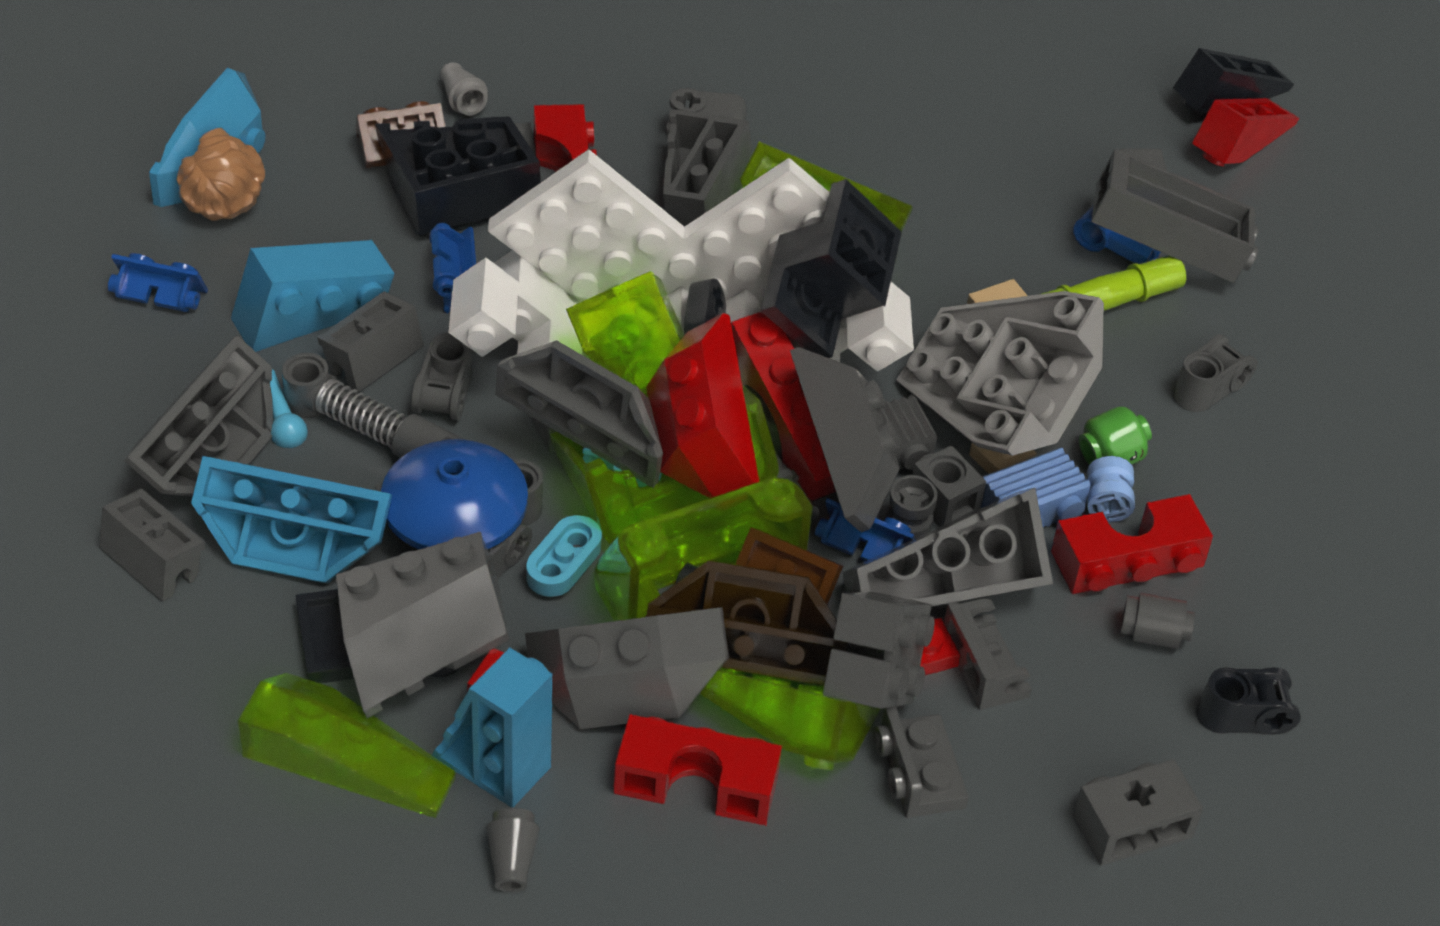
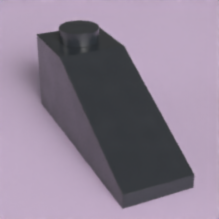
M1199 48L1173 89L1184 98L1182 103L1188 110L1202 116L1204 113L1209 112L1215 100L1269 99L1290 91L1294 83L1269 61Z

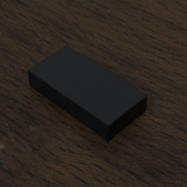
M338 589L295 595L309 685L354 679L343 638Z

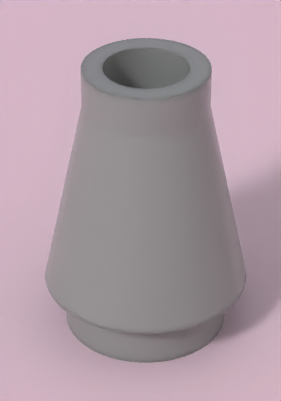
M448 63L442 68L440 79L444 83L451 108L455 112L464 115H475L482 111L488 100L486 84L463 69L458 63Z

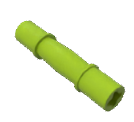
M1168 255L1141 264H1130L1124 271L1098 276L1071 287L1060 285L1055 290L1045 293L1067 291L1099 297L1103 301L1104 311L1133 300L1143 302L1148 300L1149 297L1182 288L1186 283V270L1181 260Z

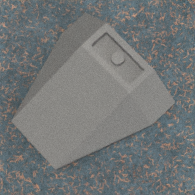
M1060 291L942 307L896 380L902 387L977 447L1013 456L1056 444L1102 369L1104 303L1099 297Z

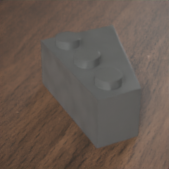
M670 109V133L667 139L668 158L665 164L663 196L666 212L684 227L735 194L753 162L749 121Z

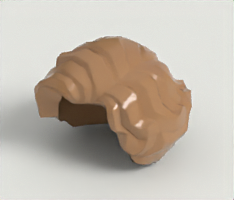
M215 128L204 133L199 139L200 144L195 154L184 157L181 160L182 164L179 167L176 179L179 186L180 199L191 212L201 214L211 221L233 219L241 213L247 212L257 203V197L260 195L261 185L265 179L263 162L260 155L251 145H247L240 139L230 136L223 128Z

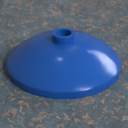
M462 439L436 441L406 453L389 469L381 488V492L392 494L386 520L387 525L397 537L419 550L480 531L487 549H490L507 539L519 527L528 505L527 483L517 464L506 454L494 447Z

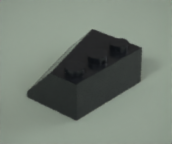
M510 116L458 119L453 124V127L430 126V121H415L414 129L391 130L390 123L375 124L376 134L392 188L419 235L430 233L434 226L439 223H446L450 227L469 222H480L485 218L492 217L541 183L540 162Z

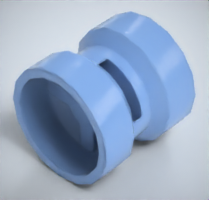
M1106 456L1094 460L1087 470V480H1089L1091 485L1087 499L1089 513L1103 512L1108 522H1116L1128 518L1135 509V495L1132 489L1134 485L1133 466L1128 460L1116 456Z

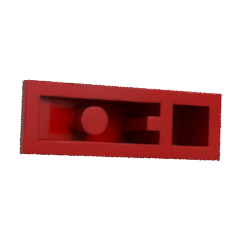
M1268 98L1215 100L1192 144L1203 150L1202 156L1215 165L1224 167L1225 164L1243 163L1294 127L1299 117Z

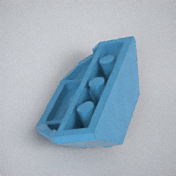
M226 68L182 118L165 146L161 161L155 162L149 171L153 205L165 207L183 203L179 196V186L176 180L179 167L182 164L181 160L184 157L195 154L200 144L199 139L204 133L215 128H223L230 136L240 139L247 145H251L257 153L262 150L266 135L265 131L262 130L261 110L244 73Z
M203 456L191 504L202 517L211 534L232 564L328 584L336 578V574L344 572L382 542L392 494Z

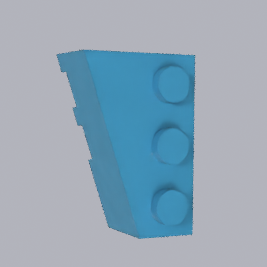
M373 240L250 248L231 320L245 343L257 352L336 325L382 292L389 293L395 273Z
M509 648L469 688L454 715L455 720L445 730L442 736L444 737L443 741L431 756L508 806L514 807L551 768L553 674L540 661L534 658H526L512 648Z

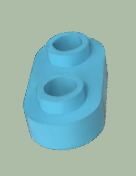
M581 515L569 516L560 520L527 560L526 580L529 587L537 594L548 597L559 596L568 592L600 554L602 543L600 526L593 519ZM573 545H581L582 547H573Z

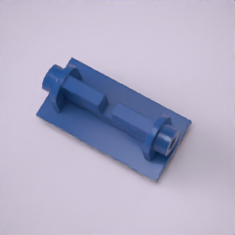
M439 223L434 226L429 234L432 253L437 256L433 259V288L443 297L444 312L449 313L451 310L453 280L476 264L474 231L470 226L459 234L448 224Z
M131 253L129 257L112 254L111 258L119 269L118 275L112 274L110 276L108 290L109 292H114L117 298L147 304L152 289H156L157 293L154 299L156 306L187 312L189 309H197L200 301L199 292H208V288L199 272L188 264L173 262L171 266L155 263L153 259L138 253Z
M829 498L826 499L825 504L830 519L821 518L815 530V535L822 538V544L852 556L860 540L866 542L867 544L861 554V560L864 561L915 539V535L910 533L911 529L906 524L893 518H885L884 521L875 519L871 528L861 533L845 519L840 503Z

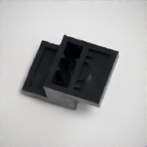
M847 179L831 184L823 221L779 235L760 311L802 348L824 357L832 358L842 319L880 306L885 307L902 231Z

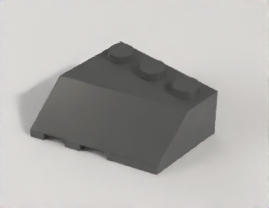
M481 531L336 574L344 643L366 718L382 711L383 708L380 702L404 690L409 696L425 687L422 679L444 667L456 670L509 640L497 574Z

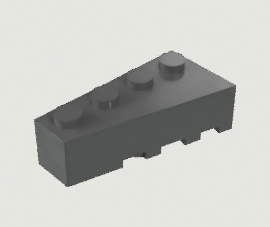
M1036 488L1011 494L843 571L846 593L878 592L936 606L1053 584Z

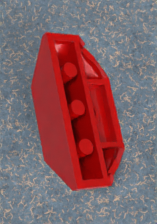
M722 313L688 331L664 359L646 386L647 397L650 400L663 451L660 472L721 504L760 486L730 315Z

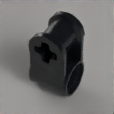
M1276 667L1264 669L1219 668L1212 672L1197 706V717L1200 723L1205 728L1221 734L1230 732L1282 734L1295 728L1301 720L1300 711L1296 705L1292 704L1289 693L1292 684L1291 677L1288 671Z

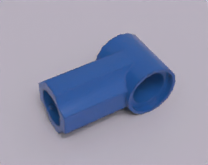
M1094 204L1073 226V233L1078 243L1085 249L1093 252L1107 248L1138 264L1158 259L1161 253L1156 249L1093 223Z

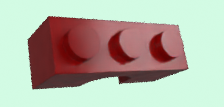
M1187 494L1147 502L1138 531L1139 536H1128L1117 532L1110 526L1103 512L1058 520L1051 553L1071 593L1102 591L1110 586L1134 581L1145 582L1153 577L1177 572L1188 573L1197 568L1204 567L1213 535L1191 495Z
M630 714L615 763L614 794L665 804L668 790L676 780L685 776H699L713 783L718 791L715 815L766 826L779 775L782 745L768 743L760 738H743L719 733L707 727L695 728L671 723L658 717H642Z

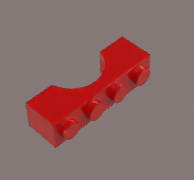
M584 104L534 105L533 138L535 155L540 162V166L557 172L587 151L588 147H594V122L586 121ZM589 149L597 155L596 149Z
M761 311L732 321L731 325L742 386L748 385L755 389L767 404L780 436L782 461L788 469L795 470L799 476L798 483L811 501L836 492L790 350L794 349L787 334Z

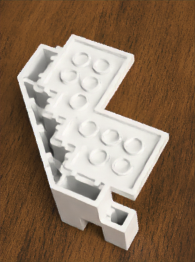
M588 149L489 219L488 232L512 249V251L494 263L488 258H484L453 280L448 333L481 357L513 337L518 341L517 354L557 340L595 363L619 358L624 368H633L632 382L647 396L646 386L664 359L684 337V319L690 284L711 278L717 279L724 291L726 314L730 315L731 322L760 312L779 235L823 221L829 191L792 159L788 158L684 227ZM891 282L885 307L880 306L842 319L834 354L830 359L840 362V353L849 348L878 372L914 351L910 297ZM790 339L794 349L797 347L802 348L796 341Z

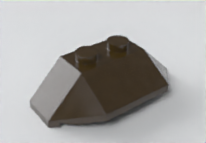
M708 560L648 603L646 617L722 607L729 659L721 668L825 686L831 649L847 651L848 642L833 639L837 619L809 577Z

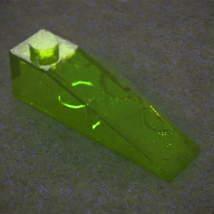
M652 271L566 308L582 350L589 359L637 386L646 396V386L664 359L684 337L663 282Z
M720 668L700 693L775 744L782 745V748L787 752L805 756L803 764L826 770H833L835 763L854 760L880 711V708L823 695L824 686L798 684L796 689L791 687L792 681L788 679L752 673V677L745 676L746 672Z
M284 673L261 680L238 719L243 757L433 818L437 817L456 779V772L374 715L366 718L361 706L335 688L292 674Z

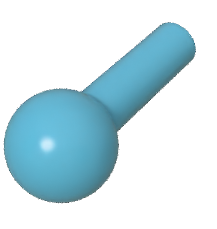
M272 369L270 387L274 421L271 429V439L279 447L294 448L306 440L308 435L307 425L300 416L291 413L276 373Z

